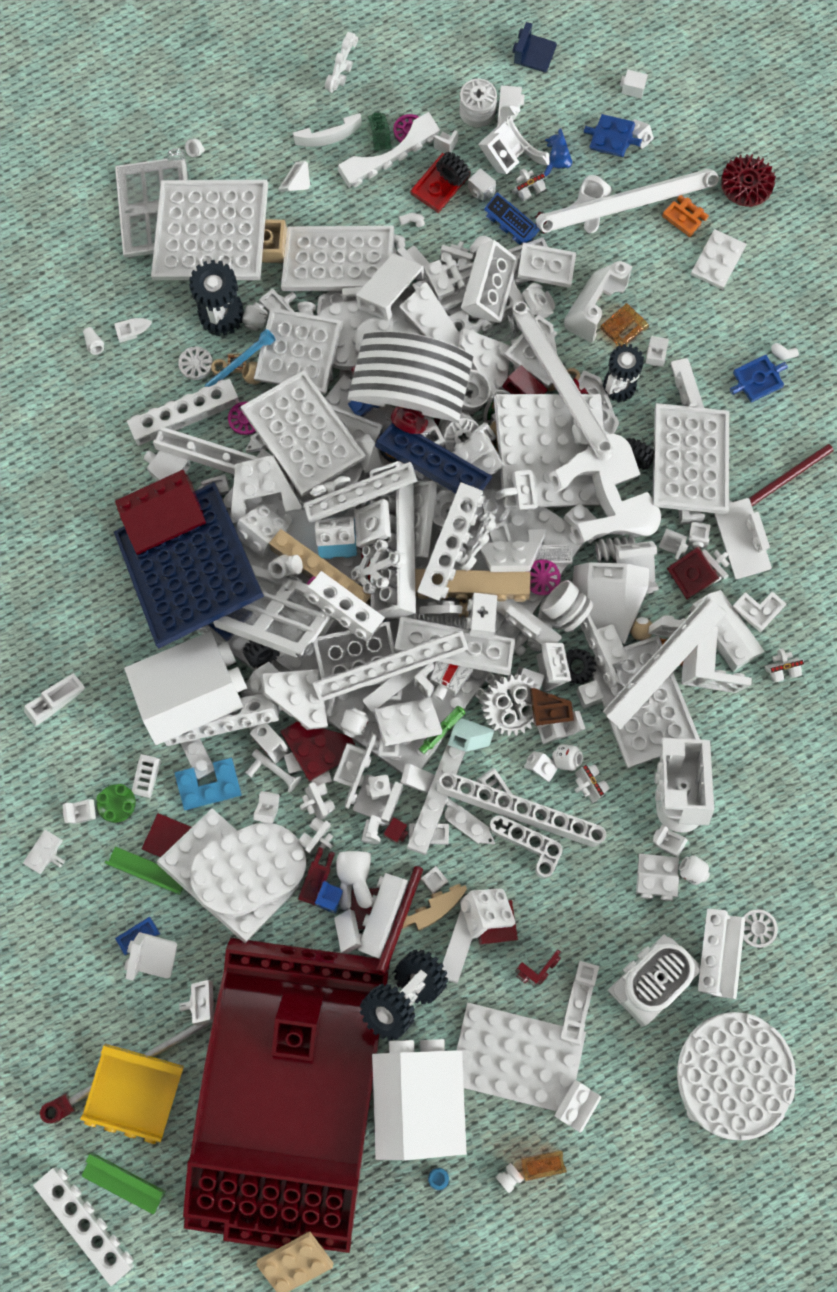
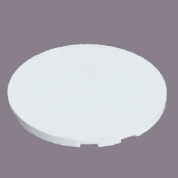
M729 1012L708 1018L691 1032L679 1056L677 1080L680 1095L686 1109L693 1119L705 1130L725 1139L750 1140L774 1129L785 1117L789 1105L792 1104L796 1089L794 1088L795 1063L786 1041L774 1027L763 1021V1019L751 1014Z

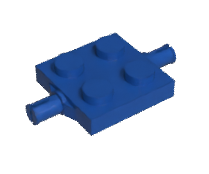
M601 114L598 125L595 128L585 126L584 133L593 135L589 146L590 149L618 157H624L626 149L630 144L640 147L642 139L633 137V130L636 124L630 120Z
M763 355L733 371L738 384L731 387L730 392L734 395L743 391L752 403L783 388L784 383L780 378L779 372L788 369V365L784 361L775 366L770 362L767 355Z

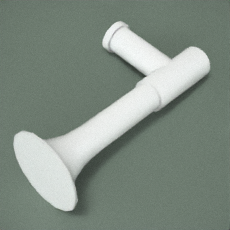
M258 749L252 753L256 760L245 772L251 778L263 764L286 782L289 793L300 783L301 776H290Z

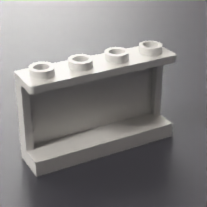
M707 909L698 991L716 997L736 999L745 918L727 915L728 912L725 910Z

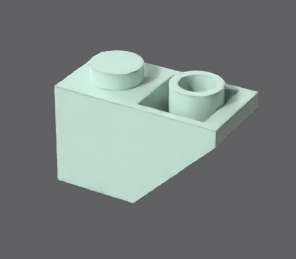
M460 718L454 725L448 745L465 752L489 747L495 730Z

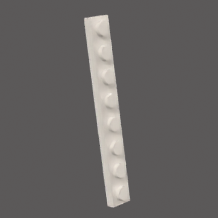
M460 630L313 682V686L319 702L461 653L469 650L463 631Z

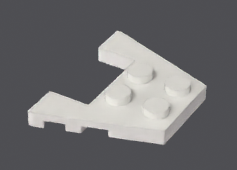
M274 456L236 463L230 516L233 523L238 522L239 519L247 514L245 500L281 492L285 512L303 508L301 501L297 498L294 489L290 486Z
M546 529L528 530L529 542L497 541L489 543L488 540L479 551H481L482 558L490 572L530 571L537 557V552L542 546V541L546 537ZM471 531L473 539L477 531Z

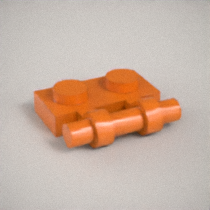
M680 195L677 201L681 204L679 205L673 201L663 212L662 217L688 237H691L701 226L702 221L698 218L706 221L709 215L704 212L703 208H698L694 205L691 199Z

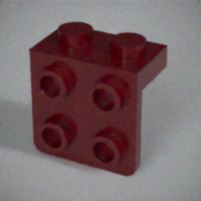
M557 949L538 974L521 962L515 970L518 973L516 977L524 984L529 982L533 986L537 983L541 985L549 975L546 972L548 968L553 969L560 961L561 957L558 955L561 951Z

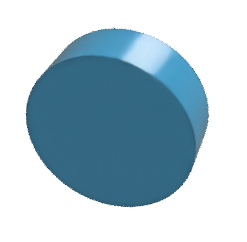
M442 1168L433 1169L428 1176L430 1186L435 1190L444 1189L449 1182L448 1173Z

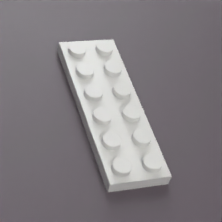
M400 616L394 653L462 630L469 650L438 660V662L510 675L515 639L493 635L492 639L469 636V630Z

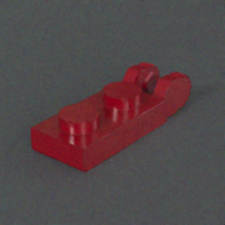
M321 847L318 848L314 861L311 862L298 896V900L315 906V901L324 881H327L331 870L330 866L335 852L330 851L326 864H319L323 854V848Z

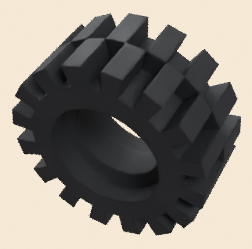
M445 152L436 163L437 171L440 172V176H443L445 181L448 180V183L460 186L469 176L470 169L467 168V164H464L465 161L463 159H459L458 155L455 156L453 152L452 154L451 152Z
M635 438L626 439L632 448L638 469L647 470L653 461L654 450L649 445L647 446L645 442L642 443L641 440L637 439L636 441Z
M249 640L250 643L245 644L246 647H243V654L253 668H259L267 662L272 663L271 661H275L277 659L276 656L280 655V651Z
M570 649L566 653L571 677L570 683L584 684V682L590 681L589 678L594 677L592 673L596 672L594 666L597 665L593 661L595 658L590 655V652L582 649ZM576 659H580L584 663V669L579 674H575L571 669L572 662Z

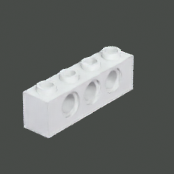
M322 571L308 586L304 594L309 602L316 604L323 609L324 613L338 620L343 627L350 629L358 638L366 642L377 631L385 618Z

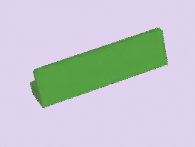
M116 846L109 861L105 860L104 862L108 866L178 895L183 890V887L158 866L157 863Z
M95 1153L89 1154L85 1161L87 1165L82 1173L83 1178L151 1214L156 1212L166 1192L165 1190Z

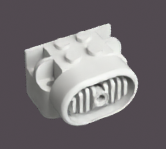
M662 738L660 762H658L654 779L655 784H657L655 792L656 811L660 822L668 829L680 833L692 831L699 825L709 826L714 812L710 740Z
M665 934L651 947L647 946L637 955L639 959L636 962L634 960L623 969L625 973L608 989L609 993L641 1026L648 1025L700 973L701 965L682 946H679L672 938L667 937Z

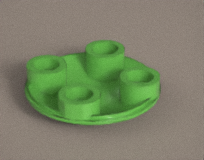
M123 784L110 785L97 795V811L108 822H122L128 819L134 812L136 806L135 796Z

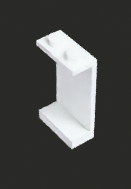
M393 253L356 294L358 308L389 321L392 317L391 305L415 278L421 281L425 279L423 265Z

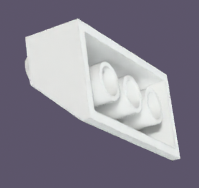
M495 240L478 246L461 308L472 317L499 323L502 320L518 258Z
M719 590L693 603L690 612L692 613L707 596L727 611L715 625L718 626L716 648L734 672L765 651L738 613L732 608L731 603L723 592Z
M385 873L384 877L380 876L377 888L380 889L378 895H373L372 897L373 903L370 907L373 908L371 914H366L363 922V926H365L364 933H359L362 946L357 950L381 958L407 888L408 880Z

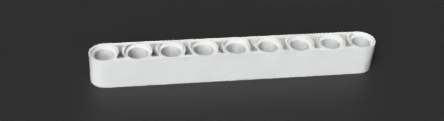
M450 772L443 773L436 783V788L441 794L590 847L598 846L606 838L605 829L599 825ZM442 780H448L451 786L445 787L442 784ZM460 787H467L469 789V793H463ZM479 793H485L488 800H482ZM498 800H504L506 807L500 806ZM517 806L523 807L525 813H519L517 811ZM535 813H541L543 820L537 819ZM554 819L560 820L562 827L556 826ZM573 826L580 828V834L574 832ZM592 832L598 834L599 840L593 839Z

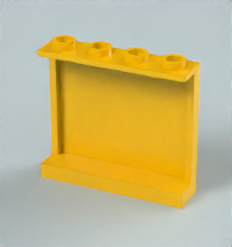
M105 1043L80 1120H83L87 1126H104V1130L116 1133L117 1130L125 1132L124 1135L130 1138H136V1136L143 1137L145 1142L151 1144L161 1142L184 1066Z

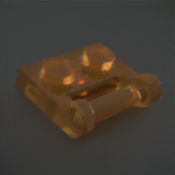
M626 303L606 320L600 329L617 346L620 345L622 347L623 344H626L627 347V344L641 331L649 328V324ZM636 322L638 325L622 339L619 335L632 323Z

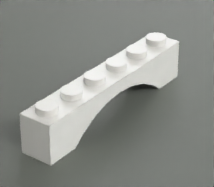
M427 112L413 121L406 138L393 150L374 157L353 156L338 165V172L348 188L354 186V188L358 187L365 178H373L378 174L377 171L382 168L386 170L393 165L394 161L405 159L409 152L420 150L426 142L432 143L434 137L439 134L440 129L431 114Z

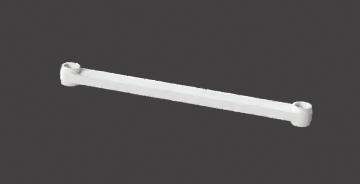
M704 169L571 207L543 213L536 218V225L541 231L550 232L693 191L714 187L719 181V176L712 169Z
M523 301L516 302L512 307L514 320L597 458L601 461L609 460L613 455L612 443L527 304Z

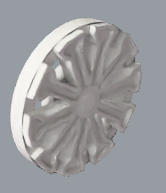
M202 347L187 348L179 357V369L188 379H203L212 370V357Z
M757 909L743 916L745 922L751 925L744 926V930H751L747 935L743 933V940L747 944L756 948H762L770 945L775 940L778 926L770 913ZM756 913H760L759 920H757ZM749 915L752 916L754 922L748 919ZM766 915L768 917V920L763 922L764 916ZM771 922L773 927H767V925ZM767 931H773V935L771 936ZM754 935L752 942L749 941L748 938ZM763 935L769 939L768 942H765ZM758 937L760 939L761 944L756 943Z

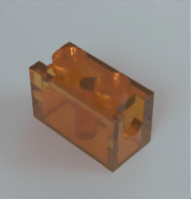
M562 1150L520 1158L525 1181L567 1172L563 1162Z

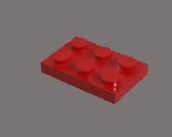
M444 153L437 158L410 190L412 196L437 213L445 207L465 183L464 181L460 186H454L452 183H448V180L445 181L443 176H440L436 163Z

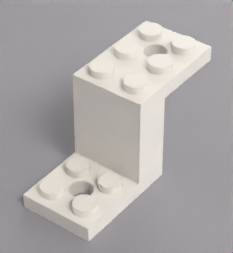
M665 615L649 626L648 634L670 637L686 619L677 620L673 616ZM714 626L683 660L681 684L737 693L751 686L752 678L745 677L742 673L731 675L726 674V671L715 670L718 626Z

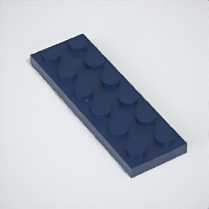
M393 423L389 425L375 444V447L402 463L411 462L414 470L455 494L460 483L484 491L493 477L423 435L405 432Z

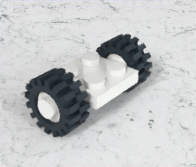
M623 344L622 347L619 345L610 355L609 371L605 376L603 387L612 401L616 399L617 402L621 400L625 402L627 399L632 398L636 391L637 379L644 364V356H642L641 351L638 352V347L632 348V344H629V347H626V344Z

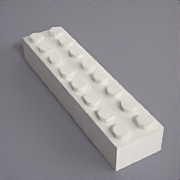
M397 461L371 470L370 477L401 466L404 463ZM414 483L370 500V504L382 499L387 500L389 504L391 537L384 539V541H387L388 547L380 561L387 559L390 553L395 551L405 553L406 563L402 568L389 566L378 571L383 577L388 578L389 585L386 589L376 586L375 592L371 594V608L385 617L384 621L416 614ZM370 576V582L376 584V581Z

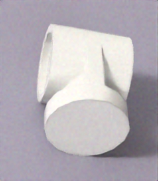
M281 555L268 565V571L275 579L300 574L303 568L302 560L298 555Z

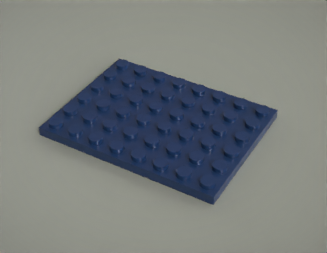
M215 482L195 491L206 521L205 524L138 555L124 526L113 531L158 649L265 597Z

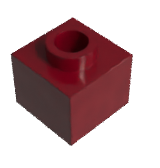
M393 817L383 835L385 838L398 844L399 841L403 842L409 832L406 831V824Z

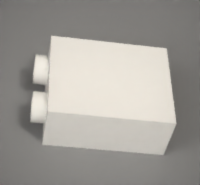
M211 631L124 668L142 720L155 745L243 708L238 692L247 689V686L238 667L228 671L227 666L236 663L228 642L217 645Z
M444 1039L420 1040V1052H414V1040L389 1041V1053L372 1054L376 1160H413L467 1154L462 1050L445 1051Z

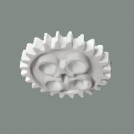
M510 673L507 679L501 675V681L498 682L495 679L494 687L488 685L491 691L484 692L488 698L482 699V702L486 704V706L481 707L486 712L483 714V717L488 719L486 722L492 725L495 731L498 729L500 734H503L505 731L508 736H510L511 732L518 735V730L525 733V727L527 726L529 729H532L530 723H534L530 688L539 689V685L534 684V680L528 679L526 675L521 677L519 673H516L514 677ZM522 688L521 693L519 695H515L516 691ZM504 696V700L498 703L499 698ZM528 705L527 710L522 712L523 707ZM510 713V717L504 720V717Z

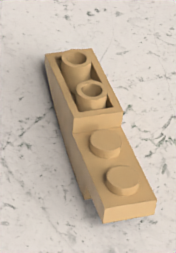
M460 884L450 887V891L442 894V891L430 895L431 899L428 900L430 908L427 909L426 906L416 909L415 914L410 916L407 914L403 928L416 924L418 931L439 921L461 900L467 891L466 885L461 887Z

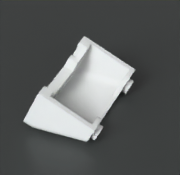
M617 261L595 271L564 320L565 328L593 343L597 336V325L602 317L601 308L595 304L602 293L609 296L615 292L624 293L628 286L632 266L625 262Z

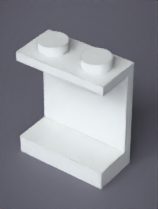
M649 541L615 545L616 563L631 564L650 569L649 588L646 594L659 590L655 582L654 554H657L655 543Z

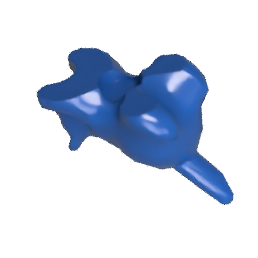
M560 128L558 129V135L554 134L550 138L545 139L548 142L547 146L552 147L549 157L550 162L544 171L545 177L550 174L552 168L568 169L573 163L565 137Z

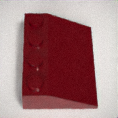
M180 470L115 500L120 518L137 555L206 523L192 482L184 470Z

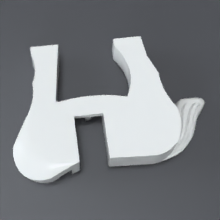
M576 423L572 426V433L576 442L589 446L583 452L572 457L564 466L550 473L549 477L555 492H558L567 487L575 477L591 475L598 499L607 515L606 518L582 522L570 527L577 545L593 537H603L609 534L623 536L627 534L633 537H640L655 533L661 522V513L659 507L653 506V499L649 493L646 492L621 501L615 486L640 475L628 441L622 436L609 434L604 431L613 445V455L609 460L601 461L597 458Z

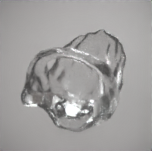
M507 313L506 323L488 328L483 336L499 342H507L516 339L521 333H519L518 328L514 325L515 320L511 313Z

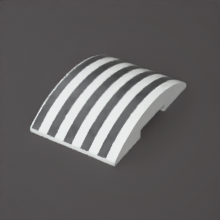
M396 331L364 333L348 400L385 407V404L422 411L424 416L459 423L474 356L450 343L419 334Z

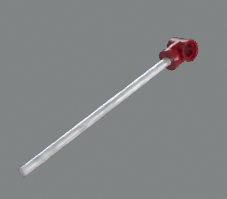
M213 1022L192 1025L146 1052L145 1055L156 1057ZM91 1085L72 1097L65 1093L53 1101L45 1103L40 1109L42 1121L55 1124L75 1112L74 1104L88 1097ZM51 1107H54L57 1112L53 1119L48 1117V1110Z

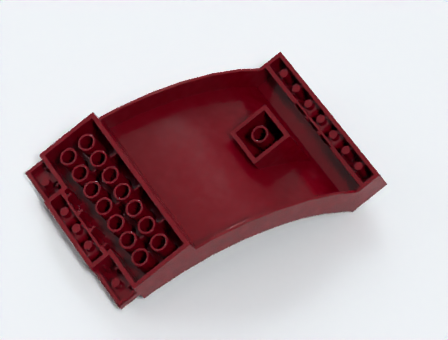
M230 937L226 947L224 972L204 1065L191 1154L187 1163L183 1229L223 1234V1241L275 1249L310 1231L324 1250L350 1253L373 1086L372 1054H377L380 1034L377 1036L373 1034L374 1030L372 1028L369 1030L366 1027L368 1023L363 1022L362 1018L364 1015H360V1010L362 1009L360 1004L376 986L388 984L390 963L386 974L379 975L376 973V968L380 958L252 940L244 943L238 938Z

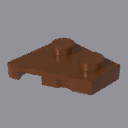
M530 688L534 726L574 721L571 701L536 688Z

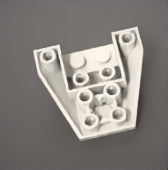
M589 562L574 566L573 584L579 589L578 594L584 593L593 602V607L589 614L596 630L613 624L621 643L625 644L648 591L650 569L619 563Z

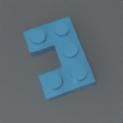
M232 757L213 762L217 781L199 786L194 767L175 772L184 811L242 796Z

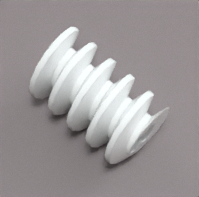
M631 535L627 540L625 536H622L621 541L618 537H615L613 542L611 538H607L606 543L603 539H599L598 544L595 542L598 563H601L602 557L608 562L610 556L613 561H616L615 545L635 543L634 537Z

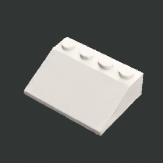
M389 621L383 622L368 642L358 638L351 630L318 636L313 642L321 679L395 654ZM390 678L381 680V681H379V682H376V683H373V684H370V685H375V684H379V683H384V682H386V681H387L388 679H390Z

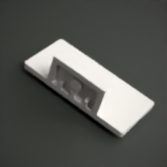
M749 498L729 503L728 514L714 513L736 580L765 572L772 568L767 554L770 545L759 512H753Z

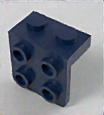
M526 22L524 28H520L518 43L515 42L512 53H515L514 63L541 72H547L557 43L532 35L533 24Z

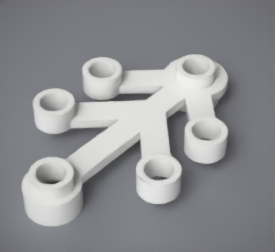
M347 32L342 42L341 53L336 55L333 75H328L326 79L325 89H328L331 93L337 90L338 85L344 86L346 76L340 74V72L344 70L350 72L353 62L346 60L350 49L356 47L358 43V36L354 33Z
M484 511L480 514L478 518L480 526L474 539L473 535H470L467 542L469 547L467 554V550L462 546L461 551H463V555L459 562L461 570L468 571L476 563L474 556L488 542L489 536L487 534L496 525V522H494L496 517L492 513Z
M377 540L375 548L366 545L362 551L364 557L360 565L352 570L351 579L359 585L362 584L364 592L368 594H373L376 586L386 589L389 585V580L378 571L389 566L402 568L406 563L405 553L395 551L390 553L387 559L380 561L383 553L387 550V541ZM373 557V559H372L370 565L367 567L370 558ZM368 575L376 581V584L367 579Z

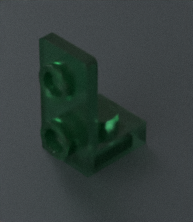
M377 112L369 115L368 121L372 132L374 151L392 148L390 129L385 113Z

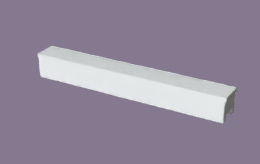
M159 426L156 440L154 439L153 441L156 450L234 475L236 463L259 459V457ZM284 472L286 479L288 480L290 486L294 489L296 494L297 489Z
M707 596L603 710L606 717L621 729L721 620L727 611Z

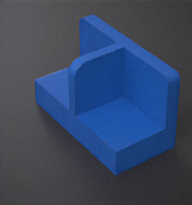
M324 881L315 901L316 906L336 914L339 907L338 903L343 893L342 889Z

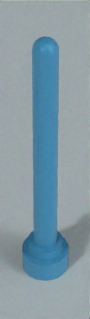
M265 329L260 333L257 342L208 381L205 387L213 386L218 381L223 380L261 347L275 342L274 335L268 329Z

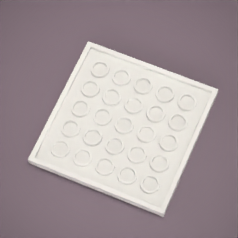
M161 180L151 272L152 280H189L192 277L191 272L193 270L197 271V265L202 267L204 266V261L210 264L211 260H215L216 264H218V261H222L223 265L228 264L230 269H233L236 280H260L268 181Z
M496 394L494 396L498 453L505 466L500 469L501 489L514 487L512 478L514 471L532 470L538 507H575L578 503H581L583 506H601L591 475L575 477L567 487L558 492H555L549 477L550 473L564 466L572 457L583 452L589 446L576 442L572 433V426L577 422L560 394ZM582 394L604 430L601 394ZM515 495L502 498L503 508H517Z

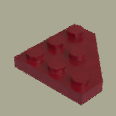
M298 721L280 730L308 782L338 767L346 744L355 745L353 739L348 735L323 728L307 730Z

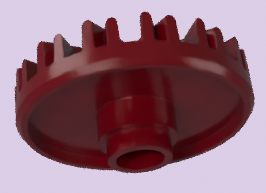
M746 154L745 158H742V155L739 158L736 156L734 161L730 160L723 170L721 187L725 196L733 203L745 207L757 206L771 196L776 183L774 182L776 178L774 176L775 172L772 173V166H769V163L767 165L764 163V158L760 160L758 156L757 159H754L753 154L750 157Z

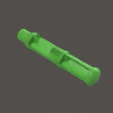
M456 706L440 723L442 734L427 737L419 751L425 754L429 749H432L457 721L465 715V710L461 706Z

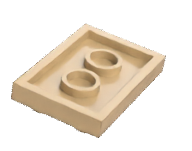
M309 1231L258 1259L256 1266L276 1292H289L332 1269L333 1261Z

